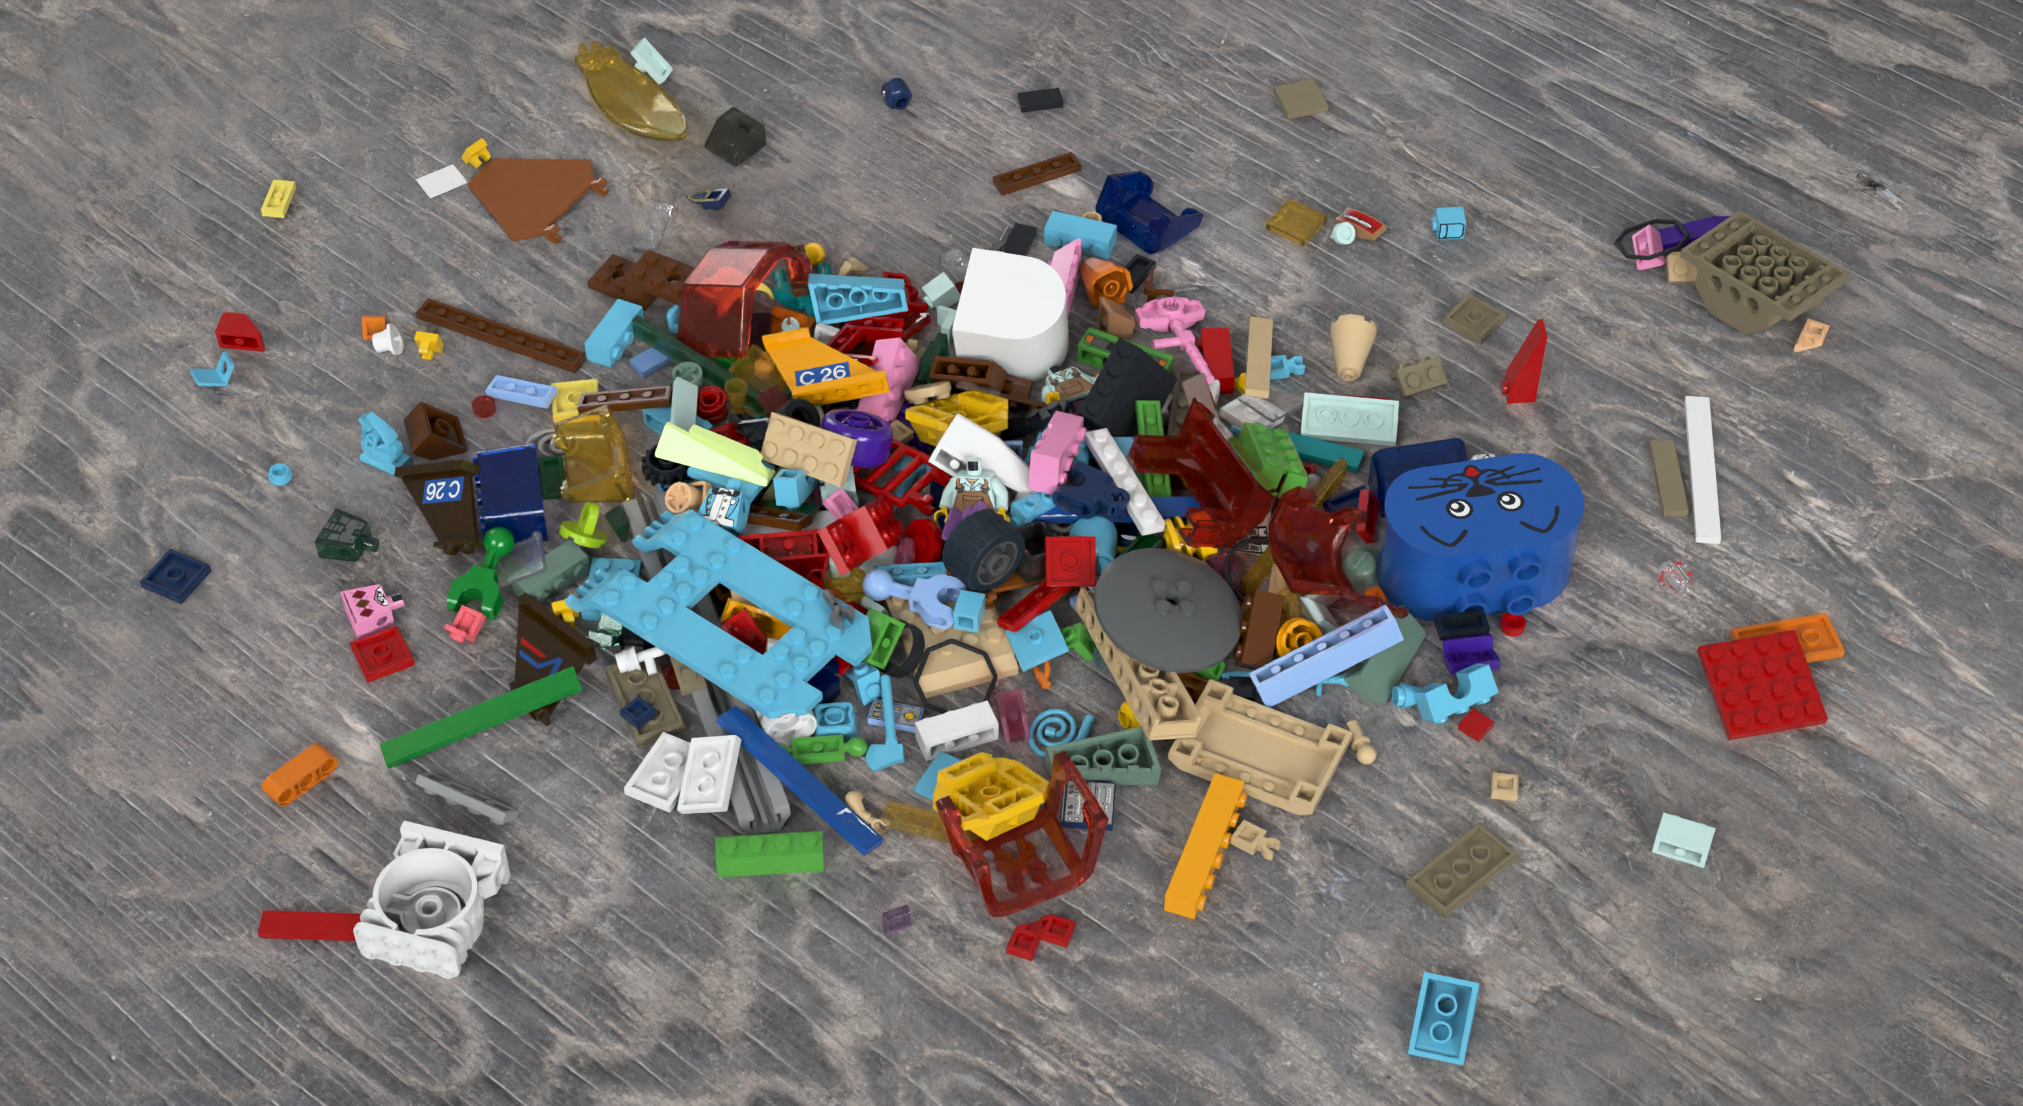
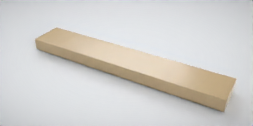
M1250 316L1245 381L1246 396L1266 399L1269 397L1273 319Z

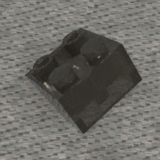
M732 107L717 118L704 144V148L737 167L766 146L765 125L737 108Z

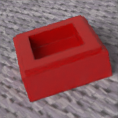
M1474 708L1458 724V730L1477 742H1480L1494 727L1493 720Z

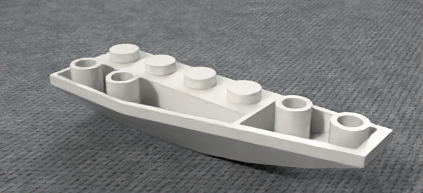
M959 413L951 422L928 461L955 477L960 470H967L968 458H981L982 470L994 471L995 476L1000 479L1007 489L1008 507L1010 508L1012 502L1037 493V491L1028 490L1030 467L999 437Z

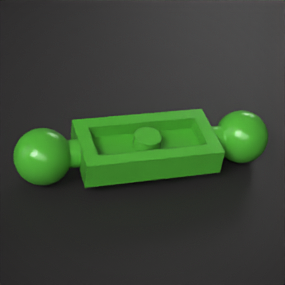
M843 734L792 738V747H787L784 743H778L801 765L845 761V753H849L854 757H860L867 751V743L862 737L855 736L844 743Z

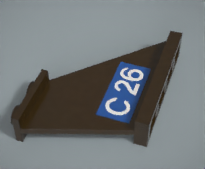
M454 460L395 467L394 477L402 479L439 540L434 542L433 547L442 549L443 554L457 555L458 552L474 554L475 550H485L484 544L479 543L472 480V476L479 475V465L465 460Z

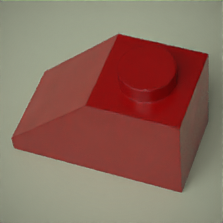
M223 312L215 330L220 348L257 352L265 351L261 332L246 314Z

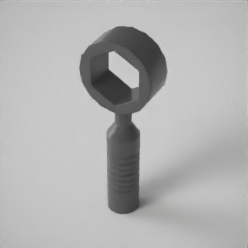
M1005 227L997 245L992 244L990 251L1003 252V247L1006 246L1012 232L1011 227Z

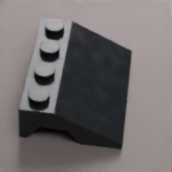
M1119 337L1077 416L1084 417L1083 426H1090L1096 430L1107 428L1112 437H1133L1134 450L1139 443L1135 409L1136 400L1160 401L1162 410L1178 379L1140 347Z

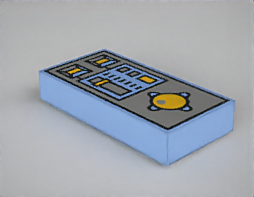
M874 699L868 716V724L885 727L882 700ZM893 703L895 729L915 733V722L922 720L924 708Z

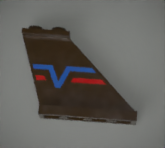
M526 592L518 597L519 613L515 682L512 681L509 684L510 691L574 666L578 675L585 663L590 665L597 660L593 642ZM561 700L531 711L529 715L535 721L539 720L548 726L551 724L550 716Z

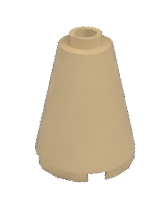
M1341 315L1338 317V321L1334 322L1333 320L1331 322L1330 331L1337 375L1347 382L1354 381L1360 377L1377 334L1376 324L1372 320L1370 323L1365 321V317L1361 315Z

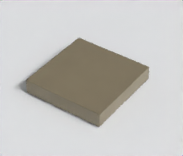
M1314 79L1274 86L1273 93L1287 119L1328 112V104Z
M1468 294L1443 318L1442 324L1481 345L1506 320L1507 314Z

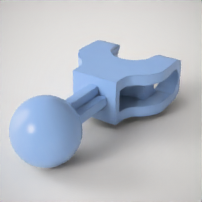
M881 569L872 570L867 573L862 582L864 594L869 599L883 601L890 596L909 600L910 611L918 613L926 625L940 629H949L954 622L953 610L942 603L947 601L957 602L960 590H968L967 586L958 578L945 574L936 575L930 579L917 578L914 587L894 582L892 576L887 571Z

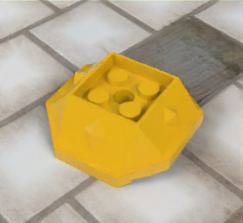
M977 389L958 395H951L947 398L936 399L905 410L906 420L910 421L919 440L936 447L957 413L997 437L1002 430L1008 429V399Z
M980 752L938 771L937 784L932 800L933 809L955 824L958 829L963 831L971 830L987 841L1033 820L1040 805L1044 803L1050 792V784L1019 761L1007 758H993L992 754Z

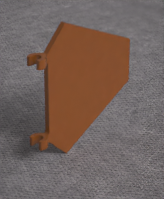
M494 158L468 183V188L511 241L544 235L554 244H557L562 239V236L556 234L560 227L554 224L590 188L599 196H605L609 192V189L603 187L607 183L606 179H595L590 160Z

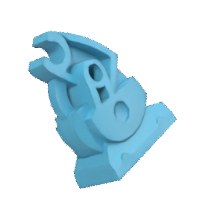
M372 411L368 414L364 413L358 419L362 425V442L360 444L363 453L360 455V461L392 475L395 473V467L410 466L413 463L412 458L402 452L404 448L401 441L396 439L398 437L396 432L384 420Z

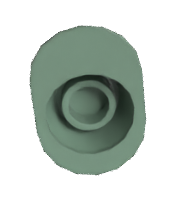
M1360 547L1351 551L1341 562L1337 570L1340 583L1351 590L1362 591L1370 588L1377 580V558L1379 552L1368 547Z

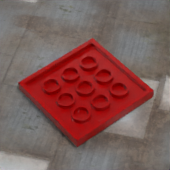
M1795 630L1698 647L1697 653L1728 741L1820 725L1827 722V714Z

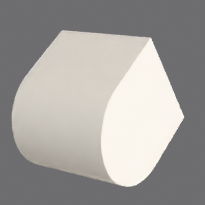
M972 248L952 328L956 358L994 361L1007 371V376L1026 379L1032 382L1048 377V370L1055 365L1060 367L1069 349L1066 293L1058 273L1047 263L1033 257Z

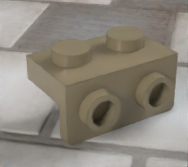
M1429 356L1416 360V364L1410 366L1408 363H1403L1396 366V371L1390 375L1391 380H1397L1403 398L1448 383L1438 357L1430 359Z

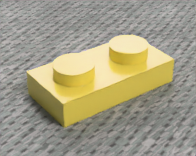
M273 180L261 208L262 216L285 217L296 190L295 181Z

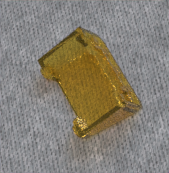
M608 405L554 423L555 434L552 435L556 447H561L564 452L568 478L563 480V486H560L564 500L568 499L570 503L625 502L635 498L626 439L622 428Z

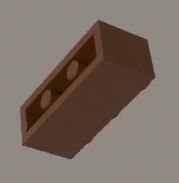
M935 356L929 378L934 382L950 381L951 389H956V384L1002 393L1007 371L994 361Z
M1259 589L1246 594L1243 600L1244 618L1240 620L1241 634L1239 643L1236 644L1233 650L1235 666L1256 670L1272 662L1285 596Z

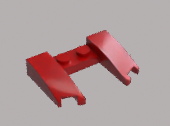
M874 316L851 320L826 345L869 367L879 362L877 356L849 353L858 343L876 342V340L902 337L904 332L901 327L905 324L904 319Z

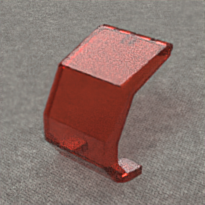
M727 241L710 248L682 284L676 348L681 352V355L744 359L746 349L749 348L754 293L781 258L787 259L791 282L808 283L809 274H813L808 256L786 242Z
M1301 486L1284 492L1268 524L1270 554L1290 591L1298 596L1347 613L1365 615L1386 604L1394 618L1403 619L1407 617L1409 609L1406 607L1394 608V605L1385 603L1383 599L1373 595L1359 596V593L1354 591L1342 569L1341 549L1350 529L1367 521V512L1348 506L1330 513L1311 506L1310 504L1317 502L1316 492Z

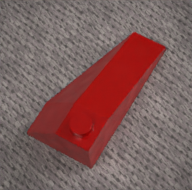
M1543 319L1537 320L1507 368L1505 379L1501 381V393L1506 396L1507 404L1536 401L1547 342V332Z

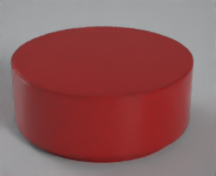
M1508 612L1501 617L1500 630L1510 637L1520 636L1525 630L1526 620L1522 615H1512Z

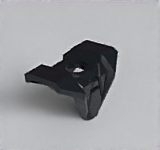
M730 412L728 417L736 431L747 438L753 449L761 453L770 418L756 419L746 412L742 414ZM769 463V464L775 466V470L780 467V466H778V465Z

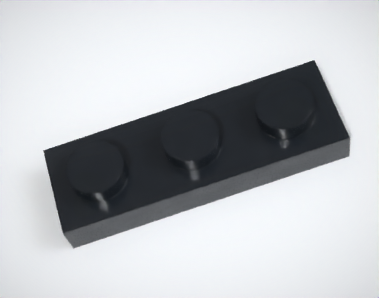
M1067 399L1053 401L1046 407L1039 410L1033 409L1019 418H1010L1008 420V429L1002 430L1001 437L1003 440H1015L1048 427V423L1056 411L1069 414L1071 406Z

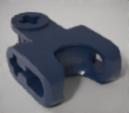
M1081 462L1074 463L1069 470V480L1077 487L1062 484L1057 487L1052 495L1054 505L1083 519H1091L1097 514L1111 522H1121L1126 519V507L1130 502V494L1122 488L1115 487L1114 480L1109 474Z

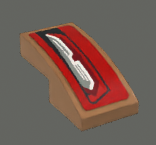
M1347 208L1335 219L1336 225L1343 222L1353 225L1356 238L1374 241L1387 230L1386 225L1381 221L1351 208Z

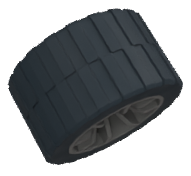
M978 510L965 517L952 530L944 545L942 562L945 568L971 591L977 593L990 591L1007 581L1019 566L1024 555L1025 539L1019 531L994 510Z

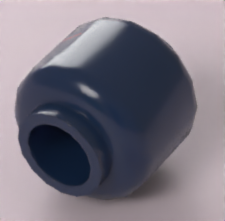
M891 78L881 87V95L890 109H903L911 101V90L902 78Z

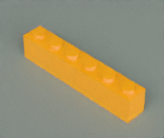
M1217 773L1214 774L1166 891L1164 911L1194 920L1198 910L1203 911L1207 900L1206 890H1211L1215 881V874L1213 872L1215 868L1220 869L1224 856L1221 852L1223 848L1227 849L1229 847L1232 836L1229 832L1231 828H1236L1240 813L1237 812L1239 807L1244 808L1248 794L1244 793V781Z

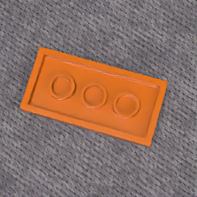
M1826 613L1734 628L1730 632L1731 639L1738 640L1795 630L1807 663L1840 658L1845 653V649Z

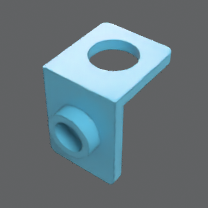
M222 352L216 369L192 368L190 373L199 386H227L234 369V363L227 352ZM225 361H226V363H227V371H226V373L224 372V362H225Z

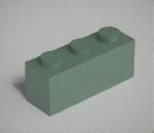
M568 540L510 577L513 594L520 597L526 592L540 604H544L549 598L564 591L569 585L584 578L590 572L588 555L575 543Z

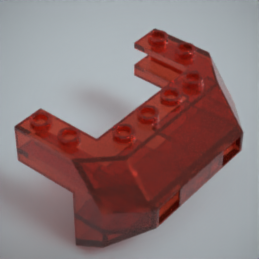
M1195 397L1191 402L1177 436L1136 435L1126 457L1136 473L1178 474L1184 485L1201 506V508H1188L1185 514L1193 528H1179L1178 533L1188 547L1231 548L1264 521L1278 496L1276 490L1236 437Z

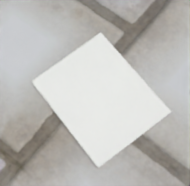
M453 164L416 179L430 198L468 183Z

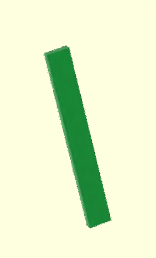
M572 666L379 745L388 769L581 692L583 689L575 668Z

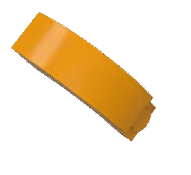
M728 598L720 619L723 622L746 607L768 638L780 640L792 628L750 601L747 603Z

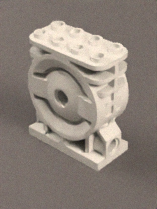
M404 821L400 828L402 837L393 853L394 860L378 876L373 889V898H370L367 902L368 909L362 911L360 915L361 922H358L353 929L360 953L368 959L376 958L387 961L395 966L403 965L419 972L435 973L446 979L457 977L461 972L460 964H463L467 959V950L472 948L482 931L484 924V899L497 894L501 884L507 885L511 876L505 847L502 844ZM457 896H458V897L463 901V903L465 904V907H464L463 910L461 909V904H460V901H459V899L457 898ZM396 923L402 924L404 932L399 931Z

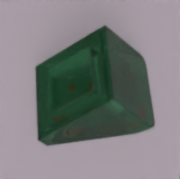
M618 505L607 512L605 518L620 540L626 542L630 520L622 507Z

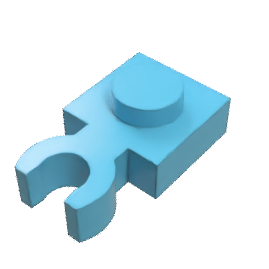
M1286 355L1271 356L1270 380L1289 378L1290 373L1295 375L1304 374L1305 365H1302L1303 357L1294 356L1287 360Z

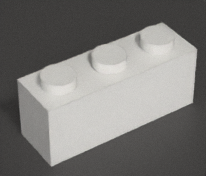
M987 700L915 722V738L925 760L928 761L935 759L940 751L951 754L999 739V724Z

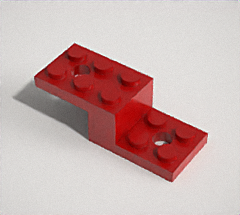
M883 494L817 531L841 576L852 571L863 562L885 552L906 537L904 525L900 520L896 519L893 514L894 508L888 498L885 499Z

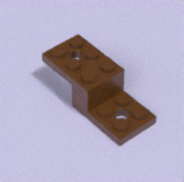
M648 249L636 263L612 254L587 282L588 288L615 299H621L642 306L643 310L646 311L657 297L682 307L706 280V272Z

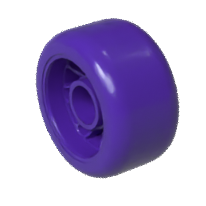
M851 409L832 410L823 417L820 428L857 440L850 466L871 468L878 467L887 461L893 439V428L888 421L868 412Z

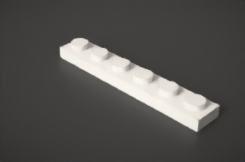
M1104 428L1086 432L1084 441L1102 471L1113 478L1115 487L1122 488L1130 494V502L1126 507L1127 512L1141 535L1165 531V521L1108 429Z

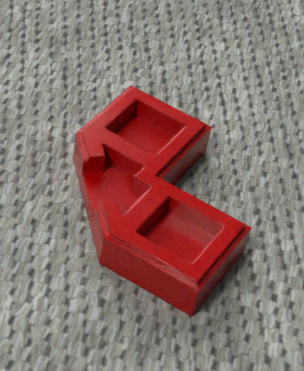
M1049 914L1031 924L1019 925L1013 932L1006 948V953L1032 961L1041 940L1067 948L1076 929V921Z

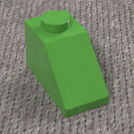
M869 608L866 616L869 619L872 652L864 661L884 670L905 623Z

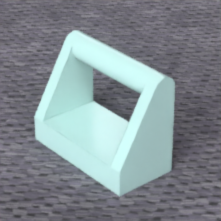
M1299 585L1296 588L1297 612L1299 615L1306 616L1309 622L1316 624L1322 636L1338 629L1339 626L1320 596L1305 585Z

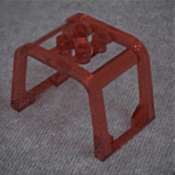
M1066 751L1059 752L1053 756L1051 778L1045 804L1042 810L1036 814L1035 818L987 841L981 837L972 841L968 839L960 825L962 824L961 815L949 795L936 801V807L948 845L953 854L962 860L979 889L985 909L993 917H1004L1071 891L1088 880L1094 872L1109 820ZM1070 778L1084 799L1082 813L1088 827V834L1082 859L1055 817L1059 809L1065 783L1069 782ZM1041 828L1044 829L1071 873L1053 882L1047 875V864L1041 861L1036 854L1035 845L1024 837ZM1014 840L1018 846L1019 857L1012 861L1011 854L1008 851H1004L1000 845ZM991 850L994 855L996 871L1004 874L1008 891L1017 893L1018 896L1002 902L997 900L992 887L990 863L983 852ZM1030 870L1031 880L1035 883H1040L1042 886L1027 891L1023 884V874Z

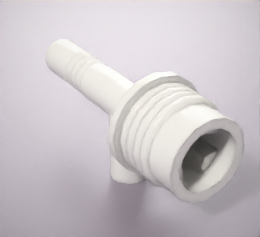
M632 646L630 649L615 654L620 673L637 669L641 670L640 662L644 661L648 676L658 673L654 658L667 653L657 647L637 652L635 646Z

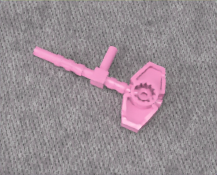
M1172 296L1160 300L1154 299L1135 310V320L1140 328H1151L1153 331L1160 332L1174 331L1177 336L1152 340L1153 349L1179 346L1180 350H1186L1197 371L1204 373L1208 384L1213 383L1214 377L1198 348L1194 345L1195 337L1191 330H1186V328L1195 325L1197 321L1204 319L1205 309L1200 301L1194 299L1189 301L1188 298Z

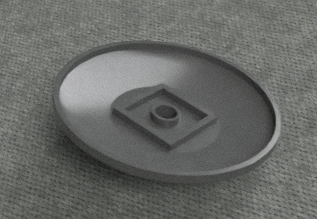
M1145 548L1130 551L1110 562L1101 573L1096 584L1094 608L1103 631L1122 652L1146 666L1175 673H1191L1206 670L1227 658L1235 648L1240 637L1242 612L1233 590L1214 569L1190 555L1162 548ZM1167 599L1175 601L1177 605H1171Z

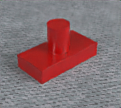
M1370 489L1360 490L1358 511L1346 512L1343 516L1346 527L1356 526V533L1366 544L1375 543L1379 500Z

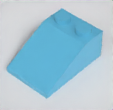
M1424 972L1408 1050L1409 1055L1461 1066L1464 1065L1479 996V983Z

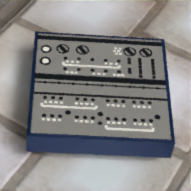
M1064 780L1060 828L1113 831L1116 783Z

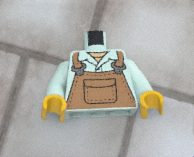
M1052 366L1047 372L1046 386L1042 388L1041 402L1048 405L1053 401L1067 399L1071 406L1070 413L1079 412L1098 375L1092 377L1082 373L1076 367L1062 371L1059 366Z
M968 458L967 470H960L955 477L950 479L944 489L939 505L941 510L935 512L934 520L938 523L939 516L946 515L944 524H946L948 511L952 507H956L961 512H964L969 505L973 507L980 500L987 505L986 509L994 510L1010 523V517L1006 514V511H1008V491L1000 479L995 476L994 471L982 470L981 458Z

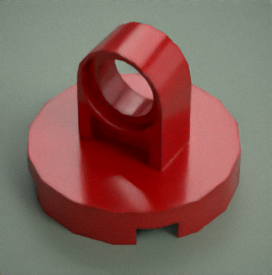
M915 519L906 529L905 536H908L907 545H904V552L910 564L937 562L942 554L946 541L941 538L943 532L940 531V528L934 521L930 519Z

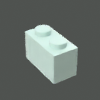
M1663 813L1652 852L1704 868L1716 828L1683 819L1677 815Z

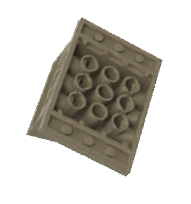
M1741 210L1681 249L1680 254L1681 258L1698 267L1695 286L1710 314L1745 335L1768 329L1772 325L1784 320L1790 322L1800 314L1822 306L1824 297L1849 281L1850 277L1849 272Z

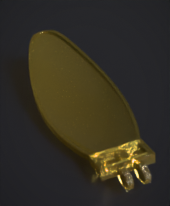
M592 41L590 52L585 44L579 45L580 55L575 56V64L585 75L590 98L607 120L626 132L651 140L674 142L687 137L689 125L683 111L661 86L639 69L624 61L614 46L602 48L597 41Z

